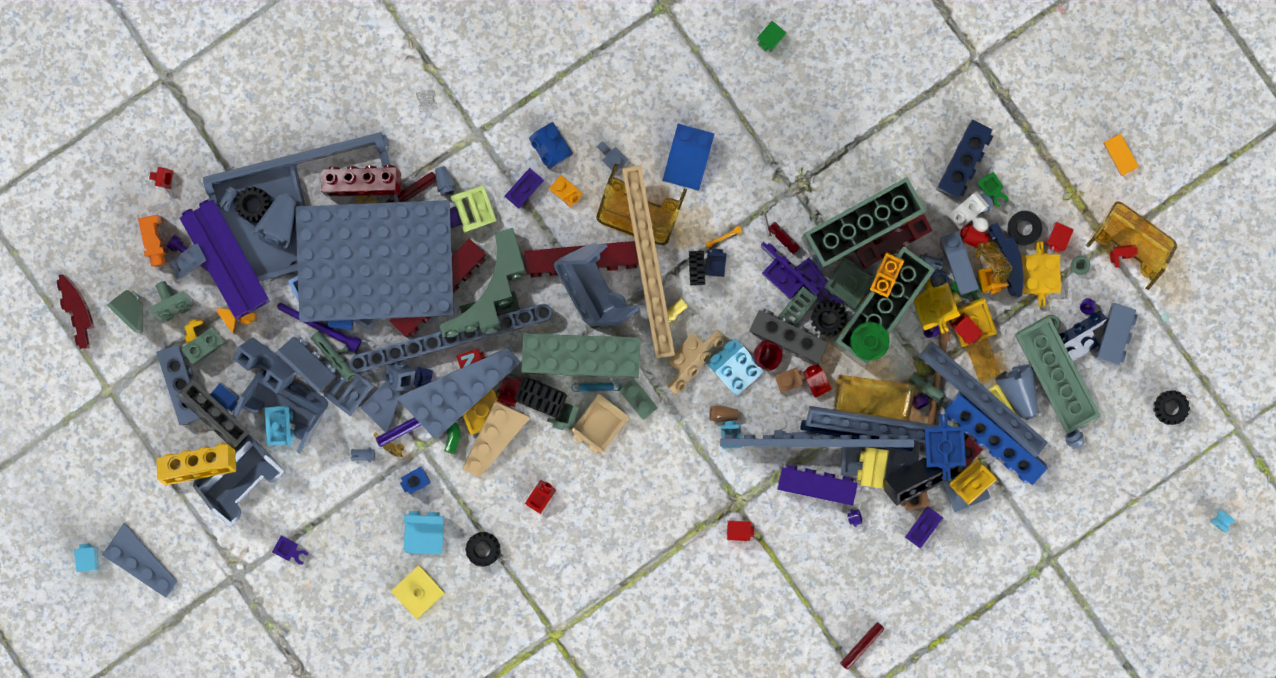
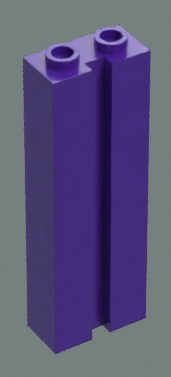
M207 199L199 204L200 208L195 211L188 209L183 212L182 217L179 219L193 244L198 243L206 259L204 264L234 318L239 320L266 305L270 300L215 201Z

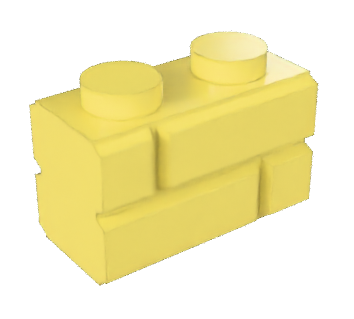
M865 447L864 451L861 450L859 462H863L862 469H858L856 481H860L859 485L884 488L889 450Z

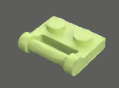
M484 185L451 196V200L455 202L461 218L464 233L496 222ZM467 198L475 223L470 224L462 199Z

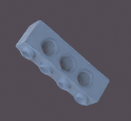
M181 345L157 351L158 360L179 425L200 420L189 408H185L183 402L176 397L181 391L177 386L178 381L184 379L188 383L192 380L191 377H194L191 366H187L185 359L188 358L183 353ZM174 361H179L181 364V368L177 372L172 370V363Z

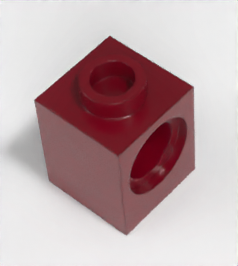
M969 436L964 439L965 447L971 451V455L965 458L966 466L983 450Z

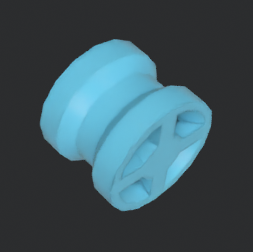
M1219 509L1217 517L1212 519L1211 523L1227 533L1228 527L1235 522V519Z

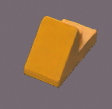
M217 308V313L230 331L235 334L237 320L234 318L231 310ZM249 313L240 318V323L251 325L252 321L257 322L258 314Z

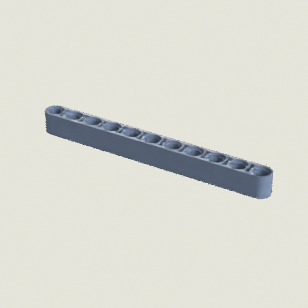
M539 304L499 315L498 319L501 329H497V332L493 334L482 333L480 327H477L473 338H466L465 331L459 332L456 336V341L450 344L446 341V336L443 337L442 332H437L357 354L350 359L349 366L355 372L372 370L395 362H401L543 323L552 318L553 312L549 305ZM545 307L549 310V315L546 318H541L538 312L541 308ZM522 313L530 314L531 319L528 323L520 321ZM510 318L512 320L511 327H502V320ZM431 338H436L438 341V345L434 349L428 347V340ZM412 343L419 345V351L415 354L409 351ZM394 348H398L401 351V355L397 359L391 357V351ZM376 353L382 355V361L379 364H375L372 361V357ZM357 358H361L364 362L363 367L360 369L354 367V361Z

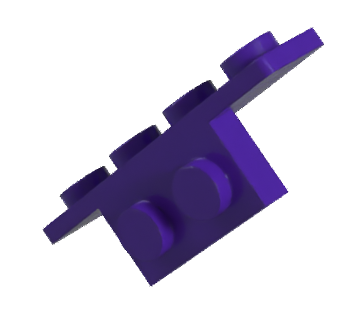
M763 242L761 244V248L774 259L762 272V275L789 300L802 286L816 298L820 296L819 287L812 281L809 283L804 278L805 274L798 268L795 270L791 267V262L785 256L780 257L776 253L777 249L771 243L766 244Z

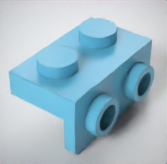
M287 405L264 407L266 445H291V440H294V430L290 429V421H293V411L289 410Z

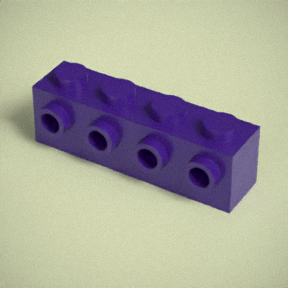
M786 464V468L781 467L777 490L853 506L858 483L854 482V478L843 476L842 480L836 479L835 474L824 472L822 476L816 474L817 470L805 468V472L797 470L798 466Z

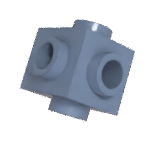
M395 362V364L387 365L385 383L396 391L413 389L415 371L404 362Z

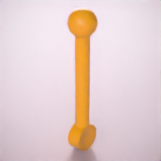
M736 226L733 231L713 241H707L705 245L710 249L714 244L735 233L740 234L742 228Z

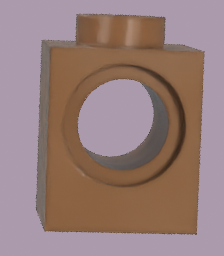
M927 491L918 495L919 501L916 504L912 505L908 500L902 503L901 507H905V510H912L930 506Z

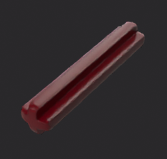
M430 172L402 190L401 194L398 195L399 202L408 201L437 182L435 174ZM388 199L386 201V203L395 202L394 199Z
M875 623L840 664L848 670L885 628L880 623Z

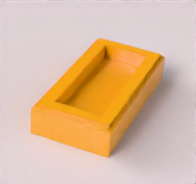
M1121 133L1103 143L1121 176L1139 167Z

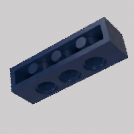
M973 119L970 121L936 188L937 190L955 199H958L959 196H964L968 188L965 184L968 179L972 180L976 172L974 166L976 162H981L985 154L982 150L985 145L989 146L993 135H991L993 129ZM975 138L979 141L980 145L978 148L971 147V139ZM967 155L970 157V165L962 163V156ZM955 172H958L962 175L961 182H955L953 180V174Z

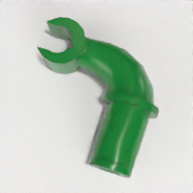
M456 422L447 429L448 439L444 452L455 454L459 439L462 438L461 430Z

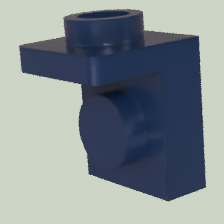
M712 248V252H707L705 275L724 277L727 253H723V249Z

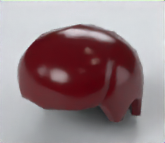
M769 340L758 343L753 354L755 364L767 371L776 369L783 357L781 346Z

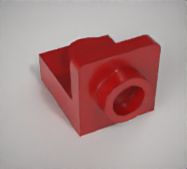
M1136 244L1114 246L1113 252H1110V263H1114L1115 268H1118V256H1122V259L1134 258L1133 255L1138 254Z
M819 364L811 365L803 371L804 378L815 398L832 390Z
M540 480L525 504L541 514L556 492V489L550 483Z

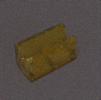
M995 242L979 243L975 257L979 259L980 255L983 256L994 272L992 276L993 283H996L998 277L1001 284L1006 283L1012 270L1010 263Z
M988 338L966 346L979 382L1001 374Z

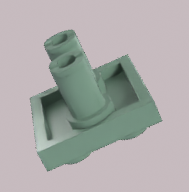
M162 281L155 285L161 302L149 307L152 315L160 322H167L180 312H188L195 304L193 299L184 290L174 295L171 286L167 285L166 281Z

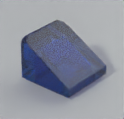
M418 367L414 385L420 387L431 382L433 370Z

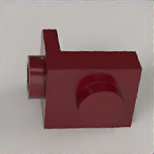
M506 375L503 379L497 401L509 407H515L517 401L514 398L522 378Z

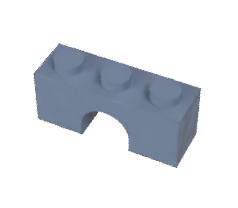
M254 337L240 345L234 357V360L247 371L255 367L265 370L267 373L262 383L276 394L291 385L296 373L287 363Z

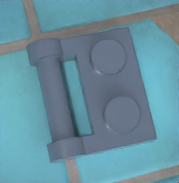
M358 373L353 377V382L339 400L335 395L346 382L342 375L330 391H326L323 395L349 416H352L374 387V385Z

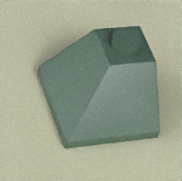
M125 290L107 306L134 332L141 334L143 332V303L140 301L141 297L134 290L132 292Z

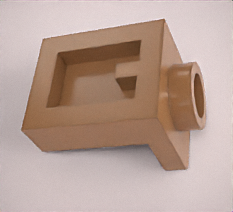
M797 367L774 375L780 393L803 386L802 382L805 381L802 370L798 371Z

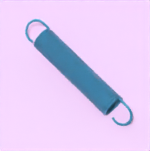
M579 383V391H618L614 390L613 383Z

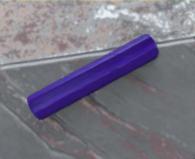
M414 417L378 436L376 442L379 447H382L416 429L421 424Z

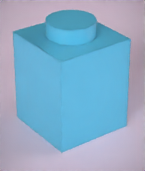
M91 543L79 544V548L74 549L76 572L98 570L97 546L91 547Z

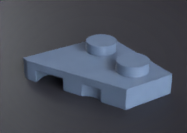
M384 382L360 408L386 433L390 429L399 402L396 397L401 395V393L393 390L392 387Z

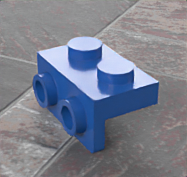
M553 122L537 130L529 137L532 147L536 149L543 164L549 170L573 155L570 147Z

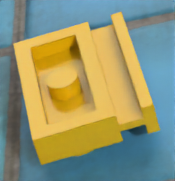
M976 459L951 481L949 486L969 505L996 481V477Z

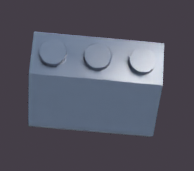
M293 336L275 353L318 393H322L337 377L334 374L336 370L329 363L325 365L321 362V355L315 350L311 352L307 348L308 343L301 337L297 339Z

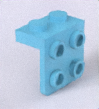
M735 338L728 342L718 354L713 355L710 361L706 363L734 395H739L763 373V369L755 364L750 353Z
M409 511V514H405L404 551L417 554H441L443 550L444 516H440V512H428V515H420V511Z

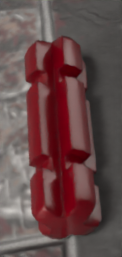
M776 222L769 226L768 230L775 234V237L785 247L787 246L792 254H795L800 249V246L796 242L794 243L793 239L783 229L781 230Z

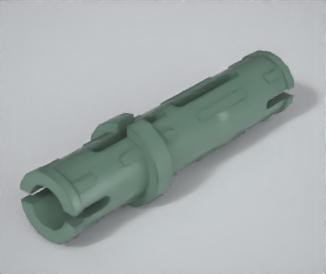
M321 331L312 335L311 340L332 363L333 369L338 370L345 381L351 380L356 373L348 366L346 359L338 354L322 335Z

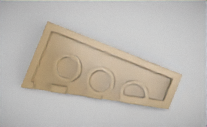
M495 400L462 470L481 477L530 419V416Z

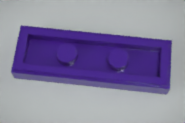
M807 258L794 268L795 270L797 268L805 274L804 278L809 283L812 281L819 287L820 296L817 298L819 303L821 301L825 302L826 299H829V302H831L833 299L836 300V304L838 302L841 305L843 304V302L824 289L827 280L810 258Z

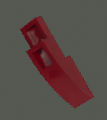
M60 274L59 280H57V288L62 292V298L60 299L61 308L65 310V313H73L71 322L72 326L76 327L77 335H74L76 346H79V349L82 350L89 349L90 343L87 329L94 328L89 307L75 284L66 275Z

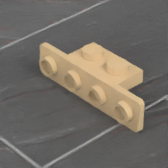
M717 329L704 343L691 333L677 349L675 355L671 356L667 361L679 372L667 387L675 395L684 390L691 378L697 375L704 363L708 362L711 355L723 345L726 336Z

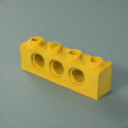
M219 443L214 447H200L199 450L194 451L184 450L179 454H165L163 457L156 458L157 480L165 486L236 472L235 449L227 443Z

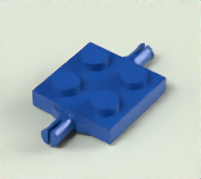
M939 414L940 426L924 429L926 468L937 467L942 469L943 480H951L950 468L966 466L964 427L949 426L948 414H944V421L943 414Z

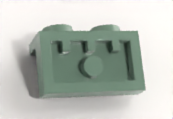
M211 327L182 347V351L190 363L196 365L226 344V342Z

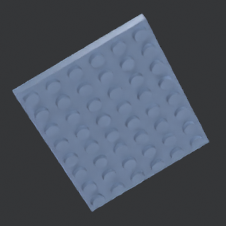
M450 200L295 206L299 322L454 316Z

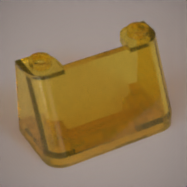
M837 375L832 409L909 421L915 385Z

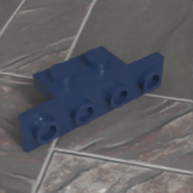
M1101 311L1091 314L1082 322L1076 323L1065 332L1059 333L1072 361L1099 346L1093 330L1108 322L1107 317Z

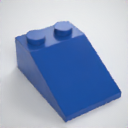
M677 124L662 181L699 191L715 133Z

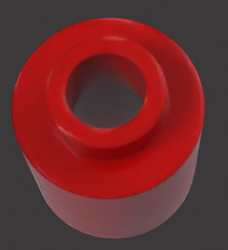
M970 224L966 227L963 226L960 231L962 242L977 249H984L987 245L989 235L986 234V231L980 232Z

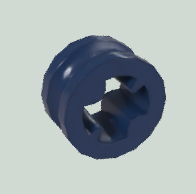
M944 272L935 273L931 278L932 286L938 287L935 278H938L940 275L944 277L942 279H945V283H941L940 286L949 283L947 274Z

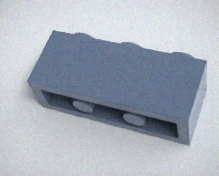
M1117 303L1111 304L1107 317L1108 322L1105 323L1095 359L1114 365H1120V362H1124L1126 357L1124 349L1126 344L1130 343L1132 337L1130 329L1132 325L1135 326L1138 317L1135 314L1136 309Z

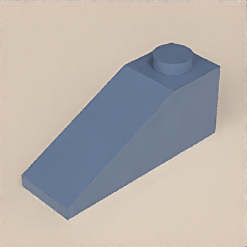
M959 232L940 237L941 249L960 296L979 290Z

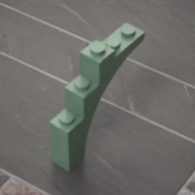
M513 228L495 233L497 245L496 264L488 287L479 300L466 312L450 321L439 324L443 337H454L463 331L472 332L477 327H480L482 333L493 334L497 332V329H501L495 307H507L510 303L514 302L509 280L518 281L527 276Z

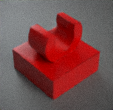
M158 167L157 173L150 172L149 180H154L157 187L171 189L174 170Z

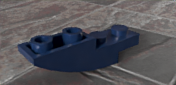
M997 222L989 227L990 231H988L992 242L996 241L999 247L996 250L1000 258L1005 259V262L999 264V274L1002 279L1007 280L1009 284L1007 290L1011 297L1014 296L1017 299L1022 296L1023 290L1021 256L1014 237L1006 239Z

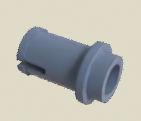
M232 187L225 189L226 193L217 205L220 209L223 208L225 212L229 211L239 194Z
M924 253V255L920 254V259L934 269L941 271L942 266L935 263L943 264L942 258L927 256V253Z
M368 447V449H351V461H375V449H371V447Z

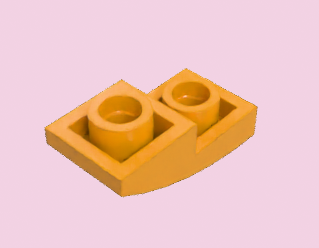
M886 252L870 290L888 298L904 260Z

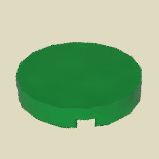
M875 322L860 324L851 335V348L858 358L865 361L877 360L888 350L890 338L887 330L880 324Z

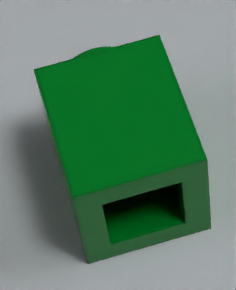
M771 21L757 37L756 41L759 42L757 45L765 52L767 50L772 52L787 32Z

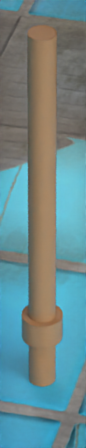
M951 320L946 322L948 329L950 328ZM945 331V334L939 332L938 340H940L939 348L945 353L947 342L950 341L951 333L949 331L947 333ZM935 371L933 385L940 390L942 376ZM932 398L927 424L935 425L938 403Z

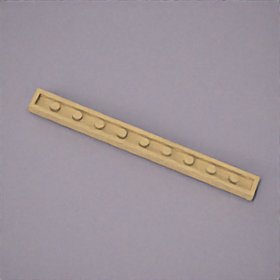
M640 165L622 169L656 359L674 356V346L642 167Z

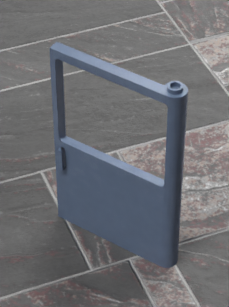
M379 132L203 177V183L209 200H214L216 205L220 203L226 193L225 189L229 187L236 189L238 192L244 191L247 187H256L267 192L272 203L279 194L283 195L285 192L294 196L296 206H306L296 168L298 164L376 145L382 167L384 168L385 165H390L386 146H389L387 136ZM390 195L391 200L394 199L395 202H399L398 195ZM253 197L248 200L247 209L250 212H255L260 208L258 198ZM237 198L228 212L223 211V208H219L259 282L298 272L296 262V208L288 248H282L283 244H278L277 247L258 239L257 233L253 235V229L258 222H249L238 215L239 213L235 209L237 208L235 205Z

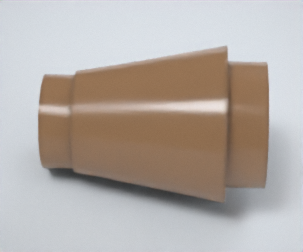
M715 404V406H710L709 419L714 421V423L737 421L738 409Z

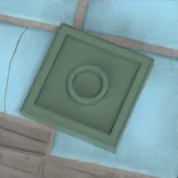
M845 257L824 286V289L852 310H856L870 290L874 277Z

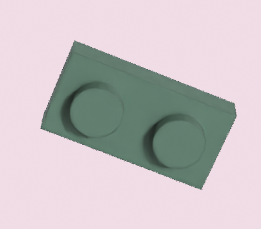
M634 378L619 390L643 420L658 408Z

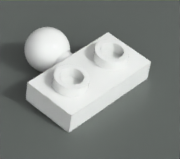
M976 191L948 216L959 229H962L963 226L972 220L976 230L985 232L988 228V222L985 218L978 217V214L989 205Z

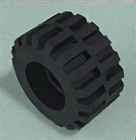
M523 377L514 399L518 403L552 417H559L567 395L565 392L534 379Z

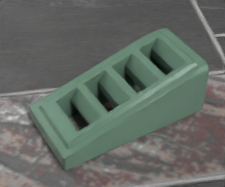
M802 286L778 317H784L792 321L785 315L786 312L790 313L796 318L790 325L795 326L817 298ZM803 294L810 300V302L807 303L800 297V295ZM798 300L805 306V308L802 309L795 303V301ZM793 306L794 308H796L800 312V314L797 315L790 309V307Z

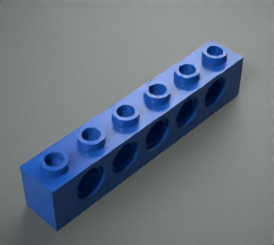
M960 391L944 407V412L948 414L947 418L951 422L956 421L961 425L960 427H964V433L967 435L969 433L972 434L977 444L981 447L985 445L994 458L1003 460L1004 466L1010 471H1016L1019 474V479L1027 484L1029 482L1033 485L1048 469L1047 463L1038 456L1034 457ZM963 411H968L971 415L969 418L964 419L960 414ZM982 423L985 425V429L978 431L975 429V426ZM992 436L1000 438L997 443H992L989 439ZM1007 448H1012L1015 451L1012 455L1004 453ZM1022 460L1029 462L1027 467H1020L1018 464Z

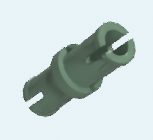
M916 372L908 380L923 395L929 396L938 404L946 396L931 381L923 379Z

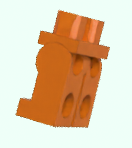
M152 215L138 218L143 245L146 249L144 256L150 258L152 267L166 265L164 255L168 254V249L165 248V241L161 238L159 225L164 224L163 217Z

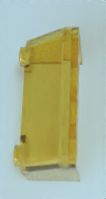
M615 163L606 184L596 218L602 225L634 236L625 182L615 178L619 165ZM683 189L679 201L667 198L663 201L662 205L648 201L655 244L666 245L669 242L687 189Z
M1116 201L1086 244L1088 248L1094 241L1101 245H1107L1110 241L1117 246L1136 244L1138 254L1133 255V257L1141 262L1139 267L1141 274L1150 279L1145 288L1147 290L1164 273L1177 249V243L1173 238L1120 201Z

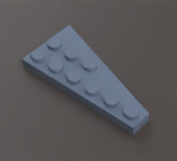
M505 348L466 367L401 394L396 398L436 440L519 365L521 361L509 348Z

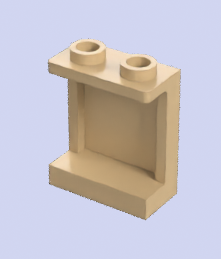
M598 394L571 431L574 432L572 436L580 443L583 440L589 444L587 448L595 454L598 451L602 454L628 420L629 416Z

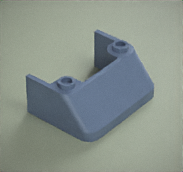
M606 243L588 244L561 257L554 263V268L583 321L589 326H620L641 309L639 305L627 306L623 295L611 293L601 275L596 262L600 260V252L608 247Z
M260 369L241 395L233 417L236 419L242 409L251 413H257L264 407L287 405L289 410L293 411V421L290 422L296 425L294 435L302 440L297 450V453L300 454L328 407V401L325 397L292 380L291 385L276 394L262 383L267 372Z

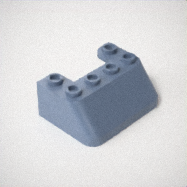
M249 433L238 446L234 447L236 453V472L196 479L193 483L194 489L209 509L230 527L239 520L241 509L237 504L246 497L247 493L254 486L258 485L263 477L268 482H274L285 472L278 462Z

